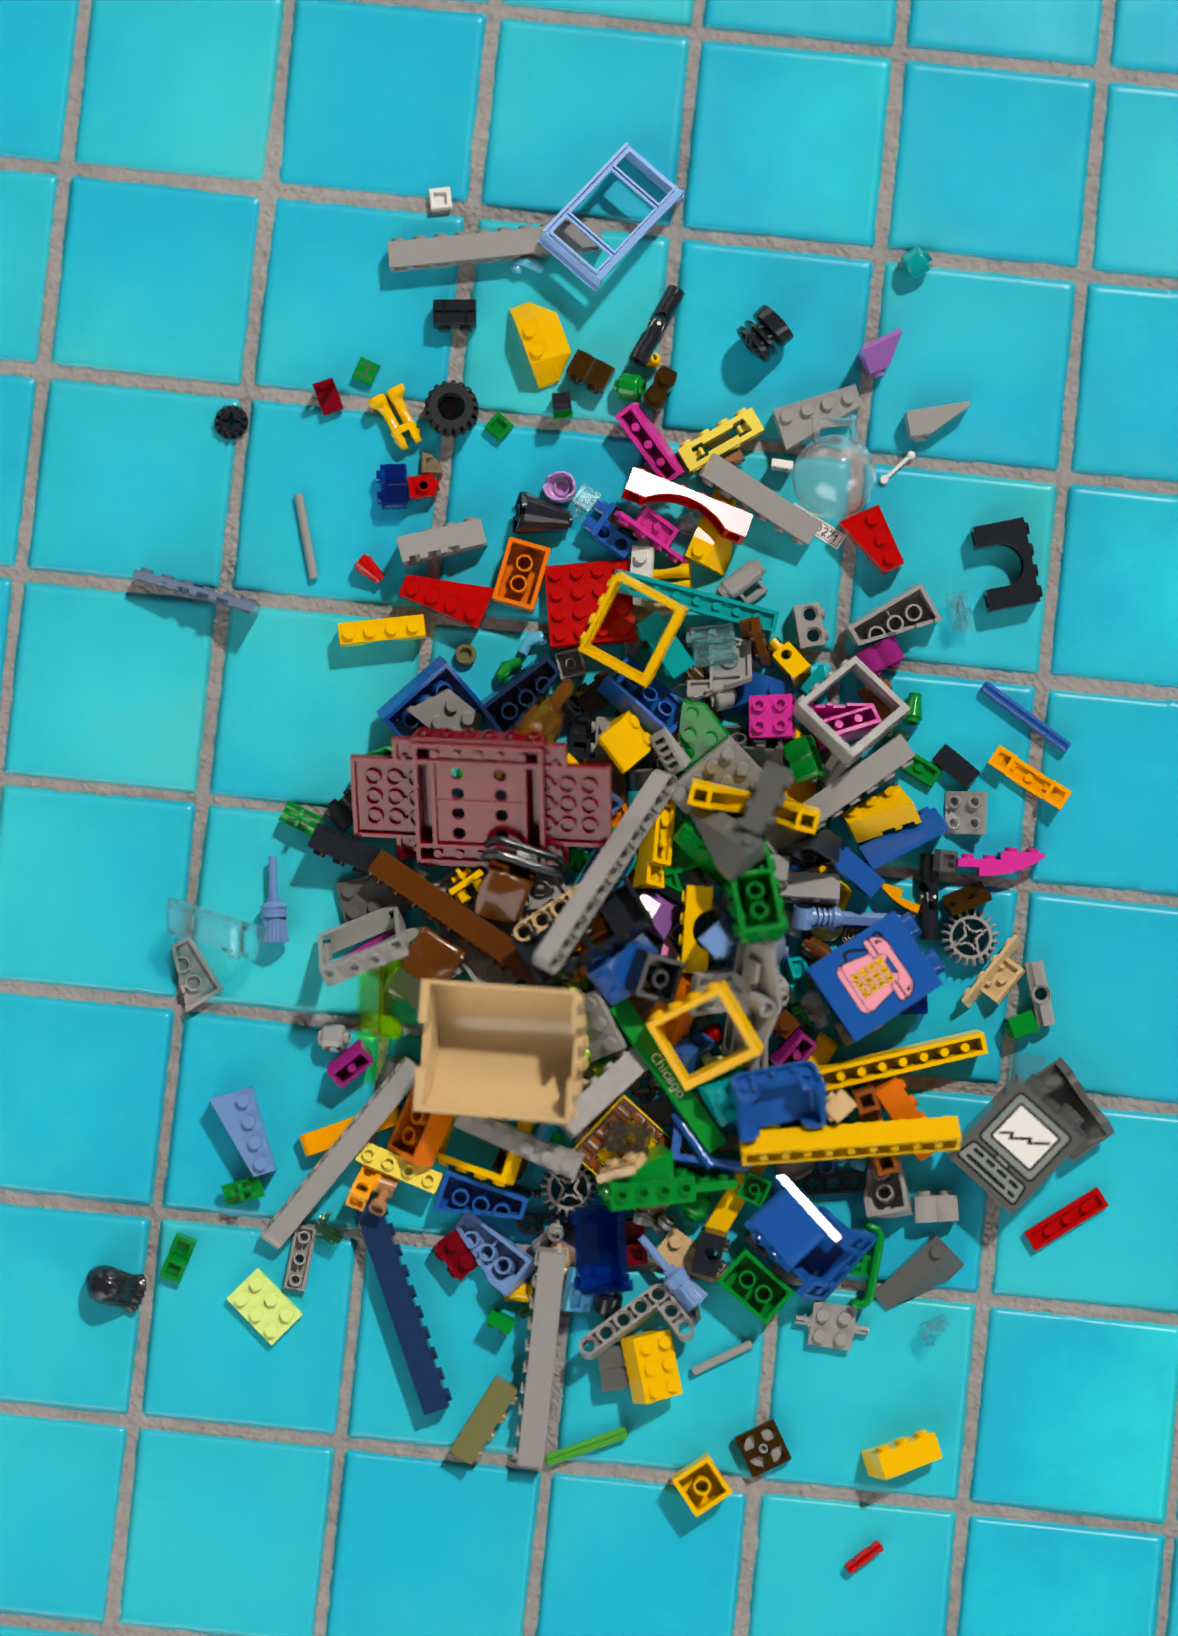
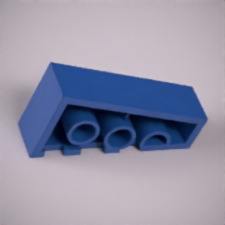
M449 1165L433 1211L522 1219L530 1193L507 1185L504 1187L492 1184L493 1180L487 1178L486 1180L474 1177L473 1173L459 1172L455 1170V1167Z

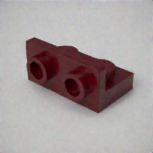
M456 1229L434 1244L436 1250L433 1252L440 1262L443 1260L449 1266L446 1270L453 1279L457 1277L460 1281L479 1266L475 1256L466 1246Z

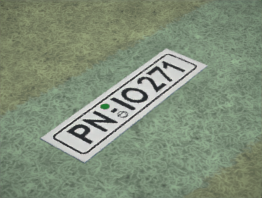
M794 502L795 506L822 523L815 536L838 549L846 535Z

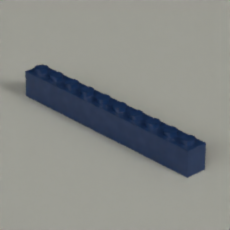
M368 1202L363 1212L355 1208L354 1210L425 1416L448 1408L452 1396L449 1388L444 1387L442 1381L445 1379L442 1367L438 1368L435 1359H438L435 1346H430L428 1339L431 1338L428 1326L423 1325L421 1319L424 1317L421 1305H416L414 1298L417 1297L414 1285L409 1284L407 1278L410 1276L407 1264L403 1265L400 1256H403V1251L400 1243H395L393 1236L396 1235L393 1223H389L386 1216L389 1215L388 1207L385 1214L379 1216L369 1210L370 1202Z

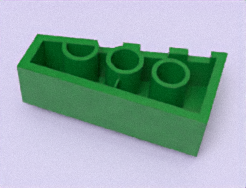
M689 812L679 822L672 839L726 893L725 885L728 884V880L723 878V874L716 868L710 852H708L702 836L699 835Z

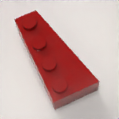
M407 574L399 591V596L479 630L495 588Z

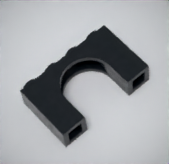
M1024 517L973 527L970 532L974 551L998 546L1006 547L1018 556L1021 564L1020 575L1015 583L988 589L983 592L987 613L1039 603L1041 601L1040 598L1043 597L1041 585H1037L1038 568L1032 561L1034 548L1032 543L1028 541L1027 535L1030 534L1028 522H1024Z

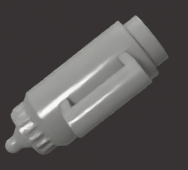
M757 559L748 561L721 582L716 588L717 595L729 599H735L739 596L743 602L752 604L768 592L760 580L763 578V574L766 573L765 568ZM757 582L760 587L745 598L742 593Z

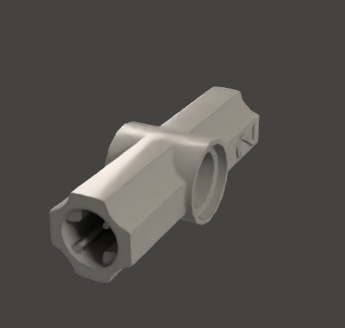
M1043 960L1025 963L1029 998L1032 1002L1034 1017L1038 1027L1056 1024L1050 998L1051 991L1048 987ZM1037 988H1042L1045 992L1041 1000L1035 997Z

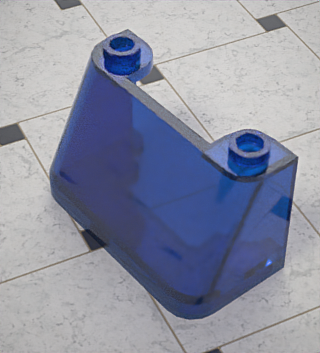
M603 1203L573 1207V1211L569 1212L570 1225H573L577 1271V1277H574L575 1291L578 1290L581 1296L633 1291V1280H629L628 1274L630 1268L627 1262L625 1224L627 1223L626 1219L622 1218L625 1214H628L627 1209L611 1211Z

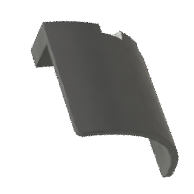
M1061 1057L1036 1074L1052 1090L1046 1097L1052 1105L1059 1110L1064 1103H1067L1084 1119V1122L1078 1127L1082 1131L1084 1140L1068 1156L1071 1161H1076L1115 1133L1109 1120L1093 1100L1087 1097L1084 1093L1085 1089L1074 1072Z

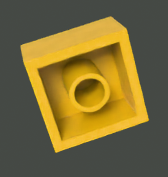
M708 1452L671 1476L673 1483L696 1517L733 1493L730 1485Z

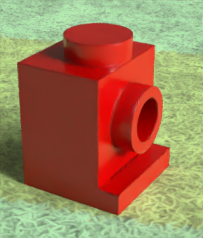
M433 473L407 476L411 501L437 497L436 491H440L438 478H434ZM422 482L428 484L426 489L420 488Z

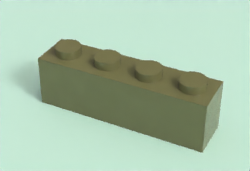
M496 1374L451 1445L450 1452L471 1465L474 1460L478 1462L485 1451L482 1447L486 1441L490 1443L496 1434L494 1428L498 1423L502 1424L508 1413L505 1411L509 1404L513 1406L520 1395L517 1394L519 1387Z

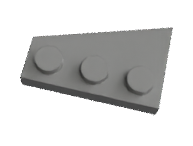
M191 935L186 936L171 946L176 970L179 975L181 991L184 996L186 1012L191 1011L224 990Z

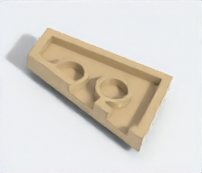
M674 1226L656 1249L670 1265L673 1264L675 1267L684 1266L686 1272L690 1273L691 1276L714 1282L715 1278L691 1272L697 1243ZM707 1250L705 1251V1253H706L708 1256L714 1257V1256H713L711 1253H709ZM650 1256V1258L648 1259V1261H649V1262H652V1263H655V1264H658V1263L652 1258V1256Z

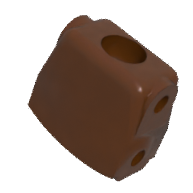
M497 859L490 860L487 867L489 872L482 882L473 911L477 915L491 920L518 924L534 877L524 871H518L516 867L515 869L510 868L511 864Z
M424 925L413 943L409 946V955L402 957L398 966L403 967L420 982L421 979L451 981L467 952L434 929Z

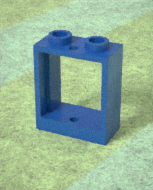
M848 847L840 849L838 863L829 864L866 898H871L885 883L884 879Z

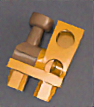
M363 1164L348 1194L345 1205L363 1212L373 1191L378 1193V1196L370 1202L369 1210L375 1215H384L387 1209L386 1200L393 1196L399 1179Z

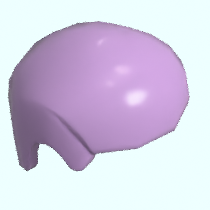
M556 471L547 476L543 491L546 497L554 503H566L575 495L576 482L569 473Z

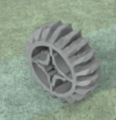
M975 908L971 910L970 915L969 911L966 910L963 912V916L961 913L957 914V919L949 916L948 919L952 923H943V926L948 928V931L940 932L942 935H947V939L940 940L941 943H948V946H945L943 951L951 950L948 958L956 955L955 963H959L962 958L963 966H967L968 960H970L971 966H976V959L980 964H983L984 959L982 956L984 955L987 959H990L991 955L987 951H996L991 944L999 943L998 940H992V936L999 935L998 931H991L992 928L996 927L995 923L988 925L992 918L988 916L982 919L985 914L983 911L976 916L977 910ZM965 920H975L983 927L972 930ZM960 924L961 936L953 941L954 929ZM967 931H969V934L978 933L972 938V943L970 941H962L967 937ZM986 933V942L980 951L978 939ZM966 944L973 951L974 955H965L958 951L956 947Z
M585 1166L583 1169L580 1168L575 1179H566L558 1172L547 1168L551 1175L543 1174L542 1178L548 1181L547 1183H540L541 1187L547 1188V1190L540 1192L543 1196L548 1195L543 1202L545 1204L550 1201L552 1202L549 1210H552L555 1206L558 1207L556 1210L557 1215L560 1214L561 1209L565 1210L564 1217H568V1211L571 1210L573 1217H576V1209H579L582 1214L585 1213L582 1206L585 1205L590 1209L591 1204L588 1200H596V1197L591 1195V1192L597 1193V1188H592V1185H596L598 1181L590 1180L595 1174L593 1172L587 1174L586 1172L589 1169ZM583 1177L587 1183L585 1197L577 1189V1185ZM553 1179L558 1181L561 1186V1191L556 1198H554L551 1191ZM574 1182V1192L564 1193V1183ZM568 1196H572L579 1201L573 1205L560 1203Z

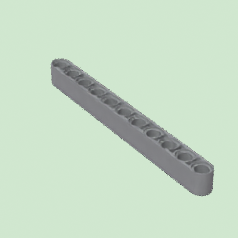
M659 769L654 770L650 774L533 956L534 966L552 974L559 971L674 793L678 784V779L675 775Z
M406 1056L398 1063L268 1222L260 1234L263 1240L276 1249H279L415 1084L417 1064Z

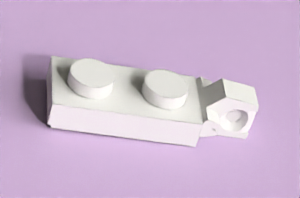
M632 546L630 572L653 578L655 548ZM633 597V605L644 606V599Z

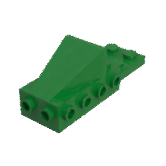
M755 833L765 842L764 858L734 880L730 881L727 878L728 884L725 885L730 915L735 917L736 923H733L735 937L739 936L740 944L753 945L759 941L767 940L775 942L784 938V932L788 929L786 916L783 917L782 910H784L783 898L779 897L778 894L780 890L778 877L775 878L774 871H776L775 860L771 858L765 833L761 835Z
M656 1144L644 1152L647 1160L638 1170H635V1174L600 1184L597 1183L598 1196H600L601 1202L611 1211L696 1202V1193L738 1188L737 1179L726 1171L711 1170L709 1173H703V1171L689 1172L682 1166L673 1165V1152L662 1144Z

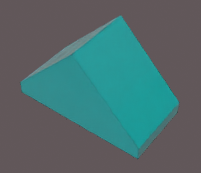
M824 664L819 665L799 689L805 696L810 693V689L816 683L821 684L824 682ZM824 692L813 703L816 705H826L828 703L827 692Z

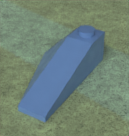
M464 1213L455 1225L464 1243L475 1256L476 1262L485 1272L490 1284L508 1297L525 1283L537 1268V1266H534L535 1259L477 1215Z

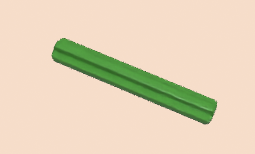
M620 1427L545 1455L548 1466H552L627 1439L628 1433L625 1427Z

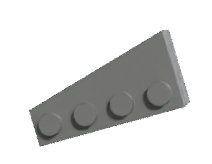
M856 384L773 409L772 416L784 454L859 410L862 403Z
M475 516L463 519L461 523L455 524V522H450L442 525L443 527L428 528L422 530V532L396 537L405 568L488 546L481 519H476Z
M916 583L844 626V629L852 643L859 646L942 621L943 619L922 583Z

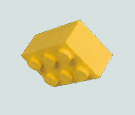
M656 1328L621 1338L633 1403L649 1404L683 1393L670 1329Z

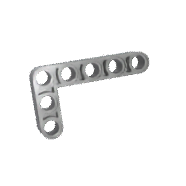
M654 1284L585 1335L579 1341V1350L584 1359L593 1360L657 1312L674 1335L682 1342H689L694 1338V1324L668 1289L662 1284ZM657 1292H662L664 1297L661 1300H656L653 1298V1295ZM639 1305H645L647 1310L643 1313H638L636 1308ZM669 1309L677 1310V1314L674 1317L667 1316L666 1312ZM622 1318L630 1320L626 1326H621L618 1322ZM682 1326H689L691 1328L687 1334L680 1333L679 1329ZM604 1331L612 1332V1336L608 1339H603L601 1334ZM587 1344L595 1346L591 1352H585L583 1349Z

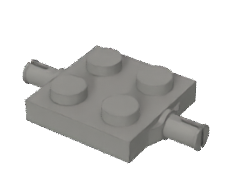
M814 1300L809 1317L799 1315L795 1317V1324L807 1325L809 1331L807 1344L850 1351L855 1333L868 1336L869 1326L856 1324L857 1309L848 1305Z

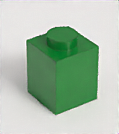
M1028 1009L1004 1018L1006 1024H1003L1005 1032L1012 1039H1018L1039 1031L1032 1010Z

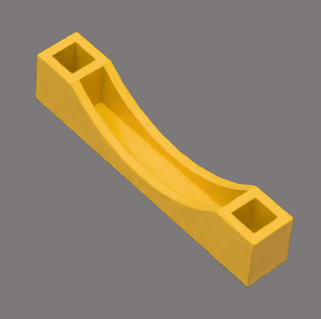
M692 778L687 796V804L744 814L747 808L745 806L748 799H751L753 792ZM785 800L782 809L778 808L775 816L778 817L776 823L795 830L815 834L821 813L818 807Z

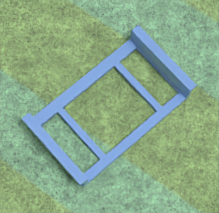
M626 142L542 230L538 242L596 292L601 287L603 279L675 202L679 203L684 198V190L677 188ZM624 157L667 194L660 203L617 167ZM610 172L653 208L648 216L615 251L572 214ZM565 219L570 221L609 256L597 270L553 233Z

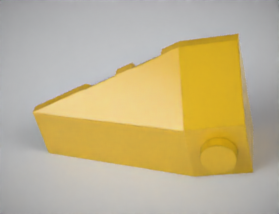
M715 487L711 498L723 500L728 505L736 508L737 501L732 497L730 500L719 494L720 490ZM702 516L684 558L690 560L691 563L723 576L732 556L733 542L721 538L716 529Z

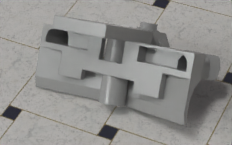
M768 940L759 941L753 945L740 944L739 941L734 968L693 973L690 993L695 990L701 992L706 989L705 986L709 983L720 982L725 979L764 1046L761 1054L740 1064L749 1070H756L782 1007H785L789 1001L788 993L790 986L777 970L775 953L779 940L775 942ZM717 995L689 1009L687 1013L691 1016L727 1012L721 1052L729 1055L748 1044L721 998Z

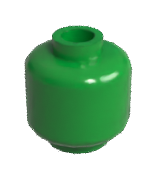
M622 373L619 379H616L614 382V392H617L620 400L638 402L641 397H644L646 392V381L639 374Z
M707 1192L696 1193V1202L681 1203L682 1215L693 1223L704 1221L712 1208V1202L709 1200L710 1195Z

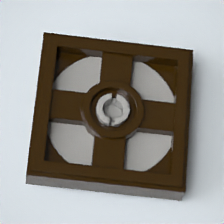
M773 1418L734 1436L752 1477L792 1459Z

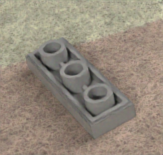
M299 1224L295 1229L283 1288L305 1292L318 1227ZM297 1255H303L304 1261H298Z

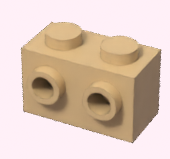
M837 1088L833 1092L830 1090L826 1092V1118L830 1122L834 1120L839 1123L857 1106L841 1088Z

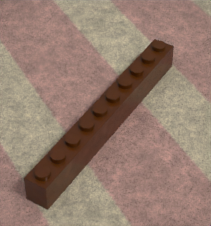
M383 849L380 851L367 870L372 874L370 876L372 880L379 885L382 882L389 886L387 890L398 897L401 894L406 897L405 902L414 909L419 906L425 910L423 915L434 921L436 918L441 921L440 927L450 934L454 930L459 934V940L466 945H469L471 942L477 946L475 951L485 958L488 955L495 959L493 963L504 970L507 967L512 970L511 976L522 982L525 979L530 983L529 987H538L516 952L512 938Z

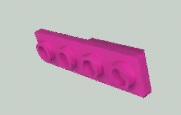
M644 505L634 520L622 511L614 513L619 518L617 520L618 523L626 528L630 526L635 530L634 534L642 540L647 539L651 542L650 546L654 547L656 551L666 553L669 561L676 565L681 562L687 563V559L669 547L679 529L651 508Z

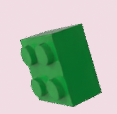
M747 1171L736 1196L761 1207L772 1182Z
M492 1306L485 1322L490 1328L494 1329L495 1327L499 1329L501 1334L509 1335L516 1323V1319Z

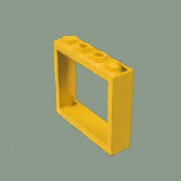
M621 571L616 575L613 574L608 581L607 586H609L606 594L603 593L597 603L600 607L597 613L591 615L588 621L590 627L587 632L584 631L579 641L581 645L578 650L640 685L647 687L654 679L689 608ZM622 583L675 610L644 673L592 645Z
M725 979L720 982L709 983L705 986L706 989L701 992L698 990L691 992L686 996L687 999L681 1002L679 999L673 1001L668 1005L669 1008L663 1011L661 1009L656 1010L655 1013L649 1015L650 1018L646 1023L685 1091L761 1054L764 1048ZM719 995L748 1045L688 1074L660 1024Z
M454 1114L437 1153L436 1163L448 1167L449 1164L455 1165V1170L463 1173L471 1171L474 1173V1177L481 1180L490 1178L493 1180L492 1184L504 1187L505 1184L514 1185L522 1156L509 1151L501 1175L445 1154L456 1120V1115ZM519 1120L517 1129L530 1134L534 1121Z

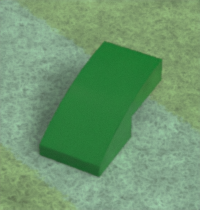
M177 1232L160 1276L180 1284L197 1240Z

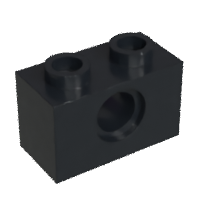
M702 1226L691 1267L692 1273L715 1279L718 1272L722 1273L725 1260H721L723 1252L727 1253L730 1240L727 1239V1232ZM712 1248L716 1250L717 1255L710 1257L705 1251Z

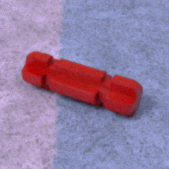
M878 1540L871 1543V1547H866L854 1556L853 1560L850 1559L845 1563V1568L850 1574L855 1573L859 1566L863 1567L874 1558L875 1554L878 1555L884 1550Z

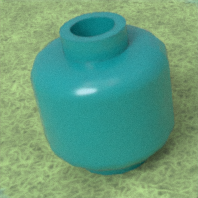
M915 247L901 256L902 262L899 265L907 278L911 276V278L917 279L930 270L929 262L932 259L926 249L922 251L919 247Z

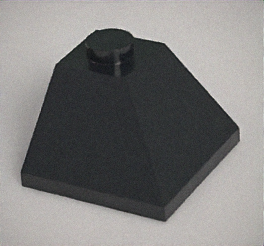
M821 830V832L810 834L778 849V854L790 856V861L804 869L838 863L842 838L835 835L831 830Z

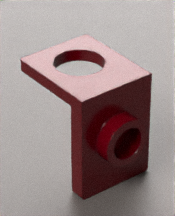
M333 378L312 384L324 416L344 409Z

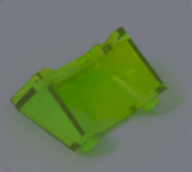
M402 958L361 974L360 1030L366 1036L400 1039L403 1037V1026H400L398 1020L393 1015H383L384 973L398 971L402 966Z

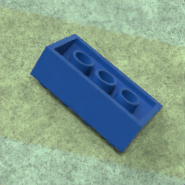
M630 654L622 661L642 673L646 669ZM612 670L596 689L622 714L630 710L639 719L640 725L650 735L663 727H666L671 735H673L680 727L683 701L656 677H654L649 686L644 687L621 673ZM664 737L659 739L660 743L665 740Z
M926 806L917 811L922 821L921 823L915 824L913 821L902 825L900 830L896 831L895 828L882 831L883 835L860 842L861 846L857 847V850L862 860L874 870L950 830L936 808L929 809Z

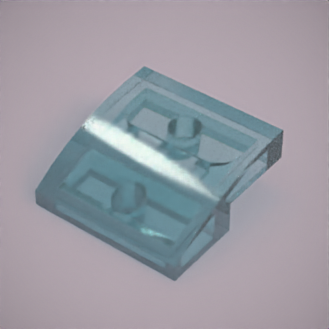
M733 622L690 628L695 668L738 663Z

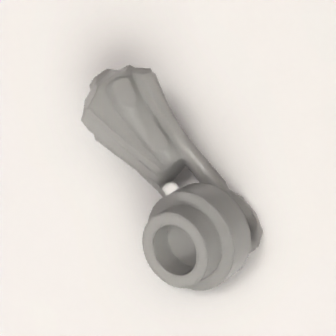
M637 1210L633 1213V1222L635 1224L653 1227V1231L656 1234H663L675 1226L676 1220L670 1213L661 1214L658 1221L642 1210Z
M558 1219L549 1225L543 1234L531 1242L535 1253H540L541 1247H549L551 1241L558 1242L563 1238L564 1228L560 1225Z

